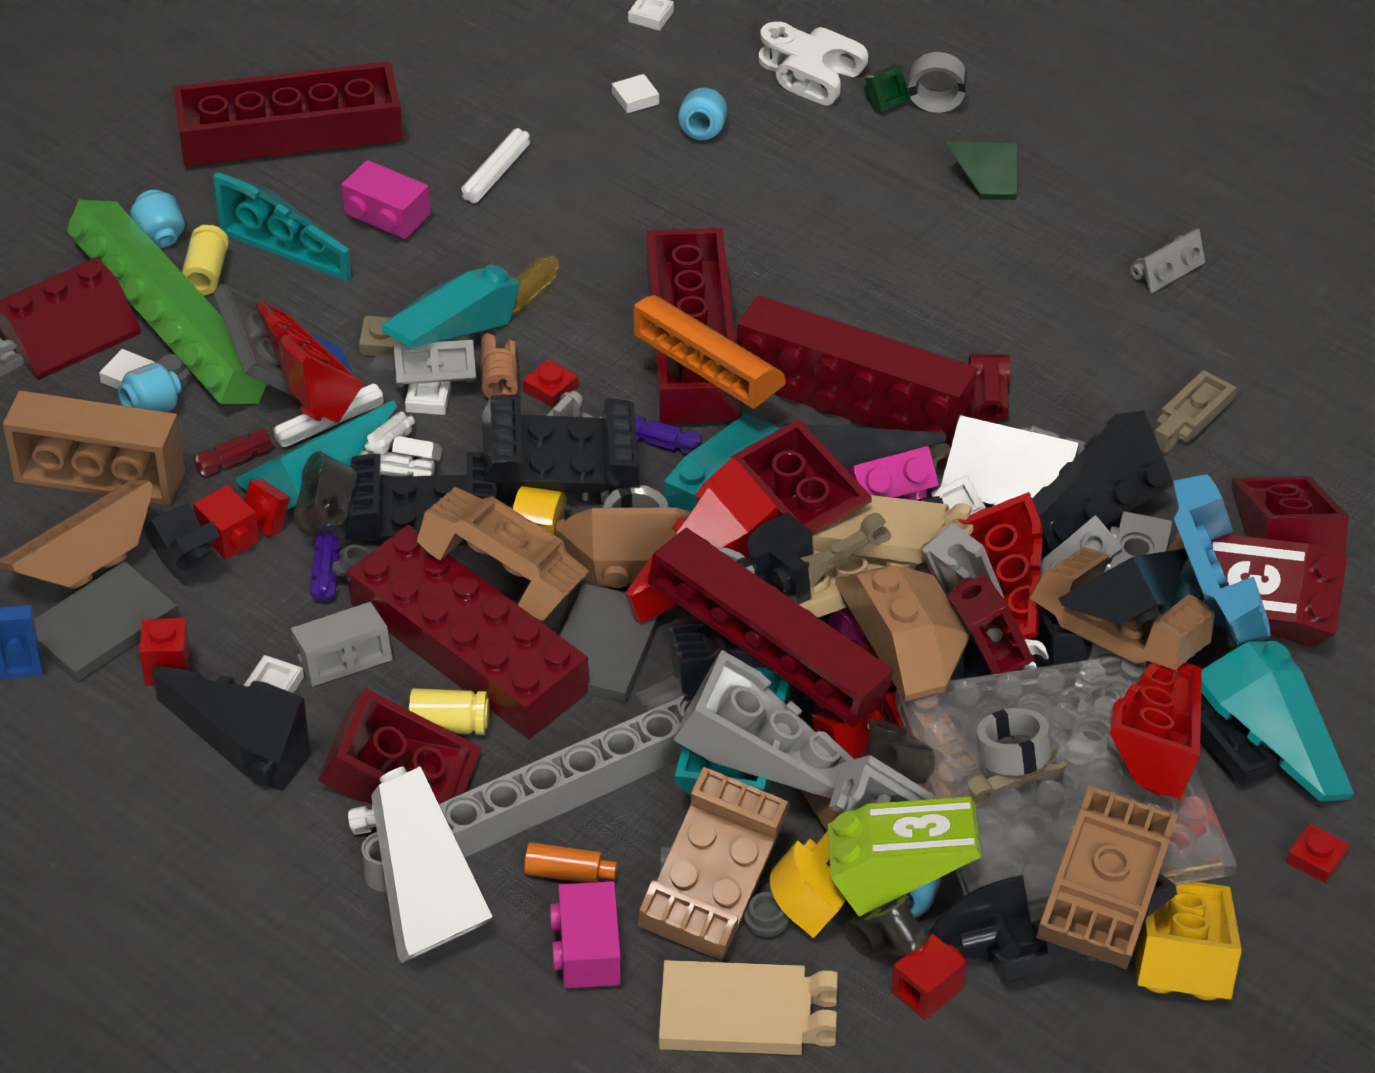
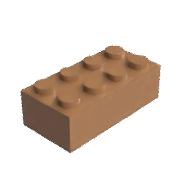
M19 390L3 422L14 482L105 496L131 479L150 481L153 486L150 503L171 506L185 474L178 417L175 413Z

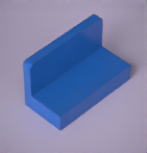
M0 601V679L43 676V659L32 606L2 608Z

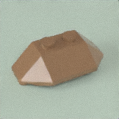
M136 479L127 481L119 488L8 555L1 557L0 570L53 585L70 587V589L87 584L93 578L92 573L103 566L108 568L119 564L126 559V552L138 545L153 492L151 482Z
M590 508L574 514L567 520L561 519L556 521L555 531L556 537L563 540L566 552L589 570L586 577L596 586L612 588L630 587L653 553L673 538L676 532L672 527L678 518L681 517L686 520L691 512L680 508Z
M896 565L836 577L835 585L877 656L884 664L894 670L891 679L903 700L906 702L945 692L969 641L970 632L935 576Z

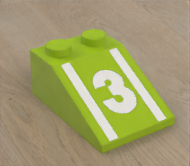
M971 796L871 803L854 811L843 812L834 821L828 823L830 877L859 917L982 857L976 806Z

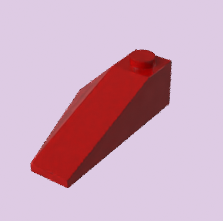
M260 300L256 306L289 390L302 403L300 410L316 421H321L325 417L339 423L364 383L289 313Z
M731 458L702 484L695 494L699 502L687 519L679 517L672 529L676 532L675 536L687 527L709 541L713 546L729 548L741 553L749 560L748 539L750 535L760 525L778 517L779 512L777 506L737 460ZM653 555L625 593L634 619L639 624H643L678 605L647 583Z
M1027 492L971 514L967 520L959 519V521L963 524L973 525L974 529L970 536L984 546L1004 595V600L1009 606L1024 639L1029 640L1038 636L1039 604L1031 600L1030 597L1041 579L1043 526L1031 494Z
M1152 662L1144 670L1140 680L1136 684L1132 683L1122 699L1118 698L1113 704L1110 715L1109 734L1136 784L1144 787L1154 795H1168L1179 800L1200 757L1202 668L1189 663H1183L1177 670Z

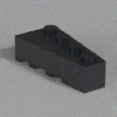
M1144 410L1115 414L1106 423L1108 426L1099 435L1093 436L1083 446L1085 449L1072 462H1067L1058 471L1059 475L1049 486H1043L1032 498L1043 526L1042 557L1050 554L1095 515L1106 526L1121 517L1123 511L1129 512L1174 485Z

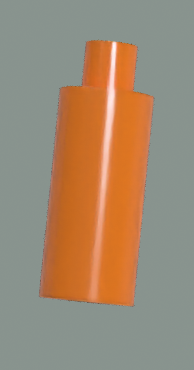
M529 842L524 873L530 876L579 883L599 882V878L615 880L618 862L602 860V852Z

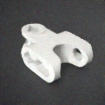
M770 22L765 24L760 32V39L765 44L758 55L760 65L767 70L776 72L778 82L786 90L825 106L831 105L840 95L841 83L838 74L855 77L868 64V53L862 44L826 28H815L810 34H807L784 22ZM841 54H849L854 58L855 61L845 56H842Z

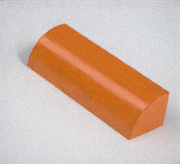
M656 295L648 296L634 305L635 336L751 408L755 409L785 385V376L782 371Z

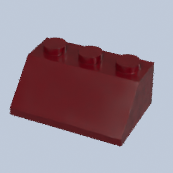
M98 257L0 299V337L3 341L12 340L17 345L13 351L23 357L24 365L37 380L43 379L141 334L140 326L117 278Z

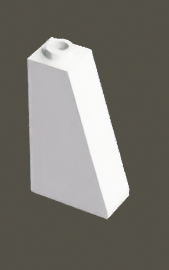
M404 766L379 778L381 784L371 795L396 951L401 964L483 926L492 918V914L421 767L407 772Z

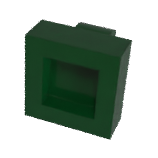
M892 65L865 77L866 83L863 84L867 99H871L874 111L883 112L910 99L901 65Z

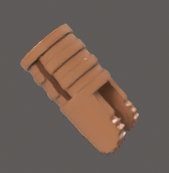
M488 333L484 334L481 339L482 391L484 395L490 399L491 396L516 394L518 389L516 342L508 340L503 349L496 348L495 336Z

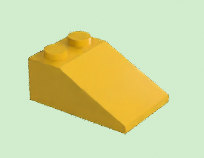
M1166 877L1176 885L1177 895L1145 918L1142 923L1135 950L1137 986L1146 987L1148 990L1156 993H1169L1170 991L1189 993L1202 1000H1215L1217 998L1231 1000L1242 951L1231 888L1229 886Z

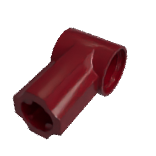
M970 353L968 364L978 367L973 402L974 417L998 424L999 421L1008 418L1010 355Z

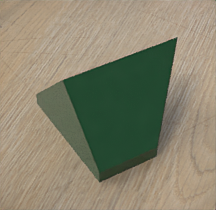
M944 141L978 190L979 200H1016L1017 142Z

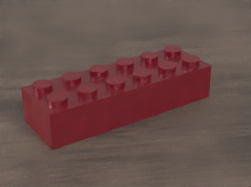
M390 61L173 86L184 166L205 165L232 160L241 161L249 158L274 157L283 154L350 148L359 145L384 144L403 140L401 106Z
M723 228L647 230L646 267L649 296L656 295L736 343ZM653 347L660 422H722L739 419L740 400Z
M760 295L755 297L737 323V344L783 372L785 385L775 392L774 395L875 429L946 433V441L940 443H946L950 449L960 415L972 418L978 367Z
M410 525L405 526L346 571L351 604L354 607L371 602L387 625L389 634L463 690L473 691L475 694L478 691H487L489 710L528 740L588 692V684L590 683L588 656L451 555L447 554L441 560L435 558L417 542L419 532Z

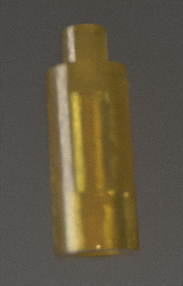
M549 255L546 258H536L515 278L521 284L512 314H518L556 278V269L560 266V262L554 255Z

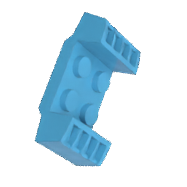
M1208 474L1173 481L1179 506L1174 521L1206 604L1215 611L1214 624L1227 630L1237 648L1247 641H1264L1271 636L1270 626L1254 576L1228 586L1221 565L1213 550L1211 540L1233 532L1222 496L1216 484Z

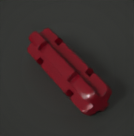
M259 428L249 432L248 438L242 435L213 448L214 452H210L208 449L198 453L194 457L196 469L201 476L207 477L218 472L217 468L220 466L222 469H226L252 458V453L254 452L256 455L267 452L272 448L270 436L264 428Z

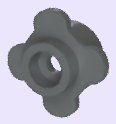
M360 545L347 546L340 551L339 561L333 562L332 571L348 581L346 571L369 555L371 551Z

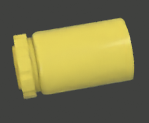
M201 225L193 230L182 269L185 277L203 296L212 294L217 289L229 245L227 234L214 225Z
M412 688L409 704L410 711L455 734H471L475 731L476 735H485L489 721V698L487 691H478L475 694L473 691Z

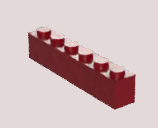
M684 528L653 553L648 584L852 727H855L885 700L894 671L892 668L689 528Z

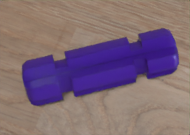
M635 415L637 441H641L644 438L645 443L673 451L680 448V452L687 455L702 445V435L698 432L686 430L683 433L680 427L650 420V423H647L646 418Z
M325 531V534H319L315 539L310 596L317 599L318 603H325L326 600H332L335 596L337 574L332 571V564L339 560L340 538L334 536L332 531Z

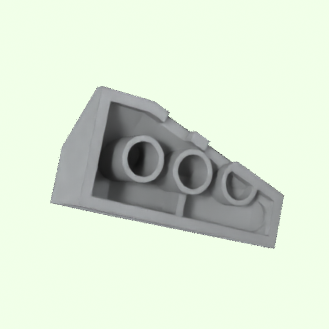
M721 650L688 706L673 740L713 763L831 799L841 764L855 759L826 732H815L799 717L802 710L792 701L786 705L768 688L772 682L760 671Z

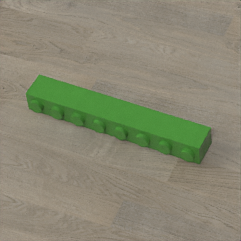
M78 199L66 231L90 259L98 257L113 273L126 299L220 404H259L267 384L244 373L224 319L117 201Z

